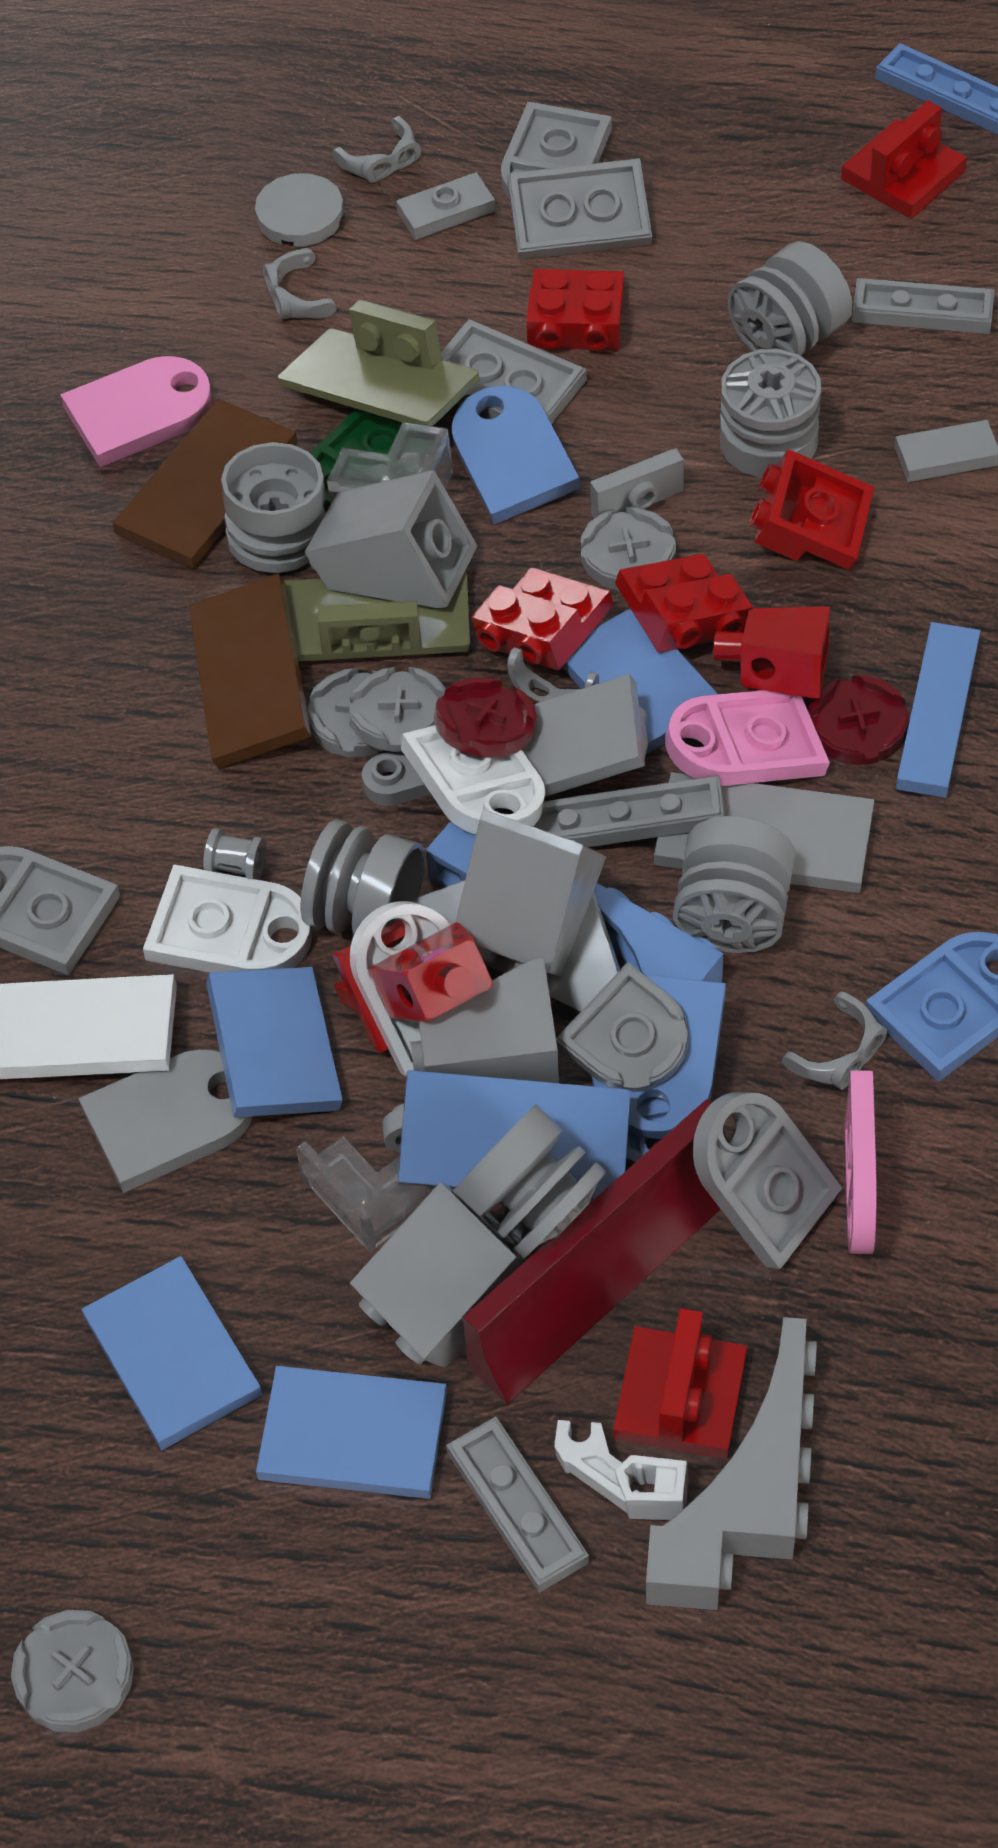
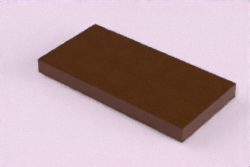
M218 398L113 521L114 533L194 569L226 530L224 518L226 511L223 504L221 484L225 465L237 453L253 445L275 442L295 446L297 444L296 432Z
M280 574L272 575L189 605L211 759L218 769L311 737L286 585Z

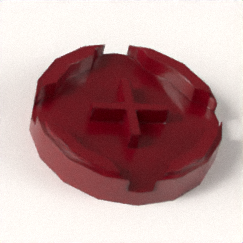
M853 675L852 680L840 682V678L827 682L821 689L820 698H813L808 710L826 755L833 760L850 765H869L889 758L902 747L909 726V713L904 705L905 700L901 693L886 681L868 675Z
M468 678L452 683L445 689V694L438 698L434 714L436 731L447 744L460 752L478 757H504L519 752L530 743L537 721L535 705L525 692L515 686L513 691L501 687L502 681L497 679Z

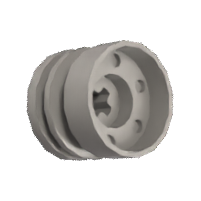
M797 241L786 245L770 257L763 267L754 269L746 278L735 283L728 293L727 308L734 328L741 340L752 352L759 349H781L801 356L809 352L817 341L826 339L847 322L852 314V297L844 276L828 255L812 244Z
M759 349L743 354L727 367L721 378L720 449L731 465L743 473L762 478L767 466L770 463L777 465L787 449L812 459L818 446V416L820 414L821 378L813 364L800 355L785 350Z
M271 442L253 445L237 453L225 465L221 478L223 504L226 511L224 515L226 539L230 552L241 564L263 572L280 573L292 571L310 563L305 550L326 514L323 506L325 501L324 476L320 463L308 451L292 444Z
M722 816L713 817L698 823L688 833L682 864V877L679 879L673 910V920L677 927L693 937L707 939L714 944L718 951L731 953L757 952L772 946L782 936L788 899L786 893L790 890L796 852L790 839L776 827L753 818Z
M338 819L329 822L321 832L306 868L300 903L302 921L306 925L318 929L326 926L330 932L335 934H341L346 931L352 923L354 936L362 921L377 908L392 902L410 901L418 898L425 864L423 846L419 842L391 834L381 836L374 845L373 833L368 828L360 826L353 829L348 822ZM391 919V920H389L388 922L385 923V925L383 926V928H385V927H387V926H389V925H391V924H393V923H395V922H397V921L394 920V919Z
M537 1104L515 1124L453 1190L479 1217L487 1214L500 1203H503L510 1211L496 1233L502 1239L520 1221L527 1226L530 1231L513 1249L522 1259L526 1258L532 1251L542 1247L547 1241L557 1238L591 1202L598 1181L606 1174V1171L597 1162L579 1180L569 1172L586 1152L580 1146L571 1150L559 1160L549 1153L560 1138L563 1129Z

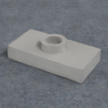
M477 172L396 200L397 213L414 240L496 211L495 199Z
M676 448L591 481L592 516L596 518L601 513L612 509L613 514L626 512V507L645 509L655 502L683 492V457Z

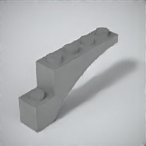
M783 1317L779 1354L769 1390L751 1429L732 1459L712 1483L677 1516L663 1526L650 1525L646 1604L718 1610L719 1589L731 1590L733 1555L793 1560L795 1538H807L808 1503L797 1502L798 1483L809 1484L811 1448L800 1447L801 1429H812L814 1394L803 1393L804 1375L815 1376L817 1341H806L807 1319Z

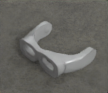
M397 116L391 120V124L395 133L402 139L396 145L391 155L352 156L341 147L332 150V155L336 164L343 170L365 178L369 183H374L388 177L394 171L403 169L415 162L421 156V147L415 141L409 124L400 116ZM405 151L404 155L398 159L400 154ZM386 163L383 168L374 170L377 165Z
M311 249L295 250L282 255L272 263L263 265L265 284L281 320L287 318H327L332 316L337 310L332 299L304 301L279 287L281 280L288 272L308 267L314 263L315 256Z
M514 647L511 650L507 663L509 678L513 685L525 692L534 704L580 690L556 688L525 666L521 649ZM591 671L587 676L584 688L599 684V674ZM539 688L548 692L549 694L546 696H538L535 693H533L531 689Z
M841 991L834 997L835 1005L841 1011L855 1018L862 1025L864 1031L858 1051L822 1063L807 1061L793 1052H787L782 1058V1063L789 1071L800 1077L834 1085L843 1090L849 1085L850 1071H860L865 1063L881 1047L887 1036V1028L878 1023L870 1010L861 1001Z

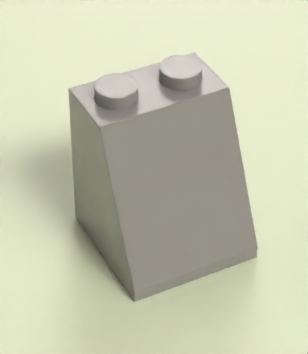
M435 470L338 492L305 553L309 558L310 565L317 571L328 590L398 602L417 601L418 605L443 608L448 607L478 545Z
M483 809L455 923H460L472 936L483 960L494 963L497 954L516 960L514 968L531 959L544 957L546 972L562 977L606 856L582 844Z
M544 957L531 959L492 980L493 986L490 989L431 1020L419 1021L421 1041L410 1042L414 1071L559 1083L558 1050Z
M442 1182L432 1190L354 1277L350 1284L363 1297L358 1303L360 1308L377 1324L385 1326L388 1322L400 1335L395 1343L405 1355L419 1365L425 1360L445 1368L466 1351L463 1317L533 1254L530 1253L526 1258L522 1259L513 1250L519 1242L512 1236L511 1232L503 1239L496 1234L501 1222L491 1212L479 1217L453 1192L454 1188Z

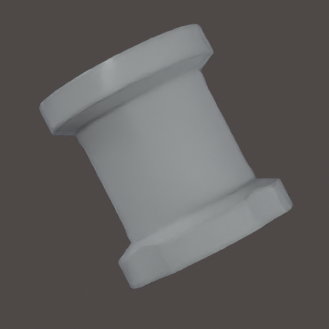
M213 828L205 846L204 870L218 872L219 870L245 875L248 879L259 880L264 869L267 854L266 839L254 837L253 840L228 836L225 835L223 829Z

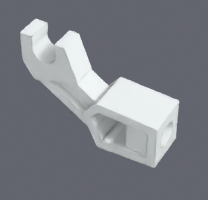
M558 1420L554 1446L557 1459L564 1471L572 1473L624 1510L629 1519L671 1520L686 1508L689 1487L687 1461L630 1455L622 1463L609 1454L601 1423L591 1422L590 1437L583 1442H575L571 1439V1422ZM634 1482H638L640 1485L645 1483L655 1484L654 1492H639L638 1490L631 1492L630 1486Z

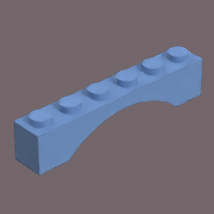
M450 821L425 850L428 880L442 888L464 881L476 835L459 828ZM598 883L596 884L594 893L614 952L622 959L624 964L629 962L645 975L722 983L723 953L718 951L714 944L705 938L693 937L680 930L660 913H650L630 902L621 891L611 887L605 888Z

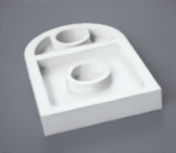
M435 725L402 734V752L444 814L459 828L476 835L483 809L530 826H534L539 820L543 809L545 787L542 778L522 750L504 757H478L466 754L447 744L436 731ZM505 808L514 813L501 814L494 811V809Z
M173 865L144 944L143 952L146 961L204 972L295 968L303 960L310 948L312 927L302 921L300 911L301 897L283 885ZM282 928H290L298 932L293 940L286 943H279L271 939L272 934Z
M398 901L377 908L359 925L351 943L350 967L355 982L400 1073L406 1076L407 1070L414 1071L410 1042L421 1041L419 1021L389 1017L367 968L450 926V924L442 915L431 908L414 902ZM400 918L405 925V936L398 945L386 947L381 939L382 928L389 920ZM401 984L404 995H409L408 990Z

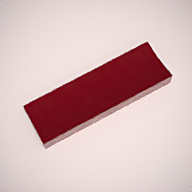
M704 1100L588 1204L557 1238L547 1241L463 1317L468 1368L507 1404L512 1402L721 1210L700 1182L693 1159V1141L696 1128L703 1113L710 1106V1101Z

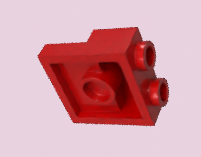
M533 269L532 289L530 288L526 320L527 344L536 348L619 351L624 271Z
M787 449L777 465L770 463L761 478L759 490L767 494L765 500L760 499L749 521V526L757 529L754 543L795 561H798L802 554L807 551L849 570L858 557L874 486Z
M705 554L619 569L615 585L657 652L678 648L686 649L694 645L713 642L716 631L744 632L748 612L753 609L732 574L718 576Z
M531 567L513 589L498 585L471 616L481 646L493 652L500 651L509 655L515 647L523 651V660L559 671L614 604L610 591Z

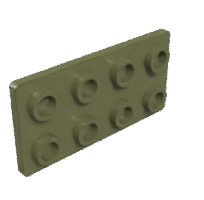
M360 299L349 309L353 334L333 328L328 329L278 375L280 386L423 429H430L480 380L478 370L442 360L435 320Z
M466 571L448 607L443 608L418 605L417 601L398 602L328 590L321 578L284 581L298 661L454 653L470 650Z

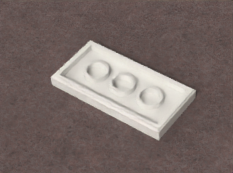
M174 974L0 984V1079L169 1071L177 991Z

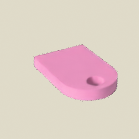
M174 356L151 358L60 394L63 408L100 468L192 430L212 404L209 380L203 369L190 360ZM191 384L196 386L188 392L176 391L182 385Z
M761 690L695 697L683 702L675 709L665 735V745L669 757L681 771L694 779L719 775L721 786L825 776L830 763L801 696ZM682 739H696L700 741L704 745V747L698 748L689 746Z
M850 1071L844 1124L849 1254H873L876 1232V1150L873 1071Z

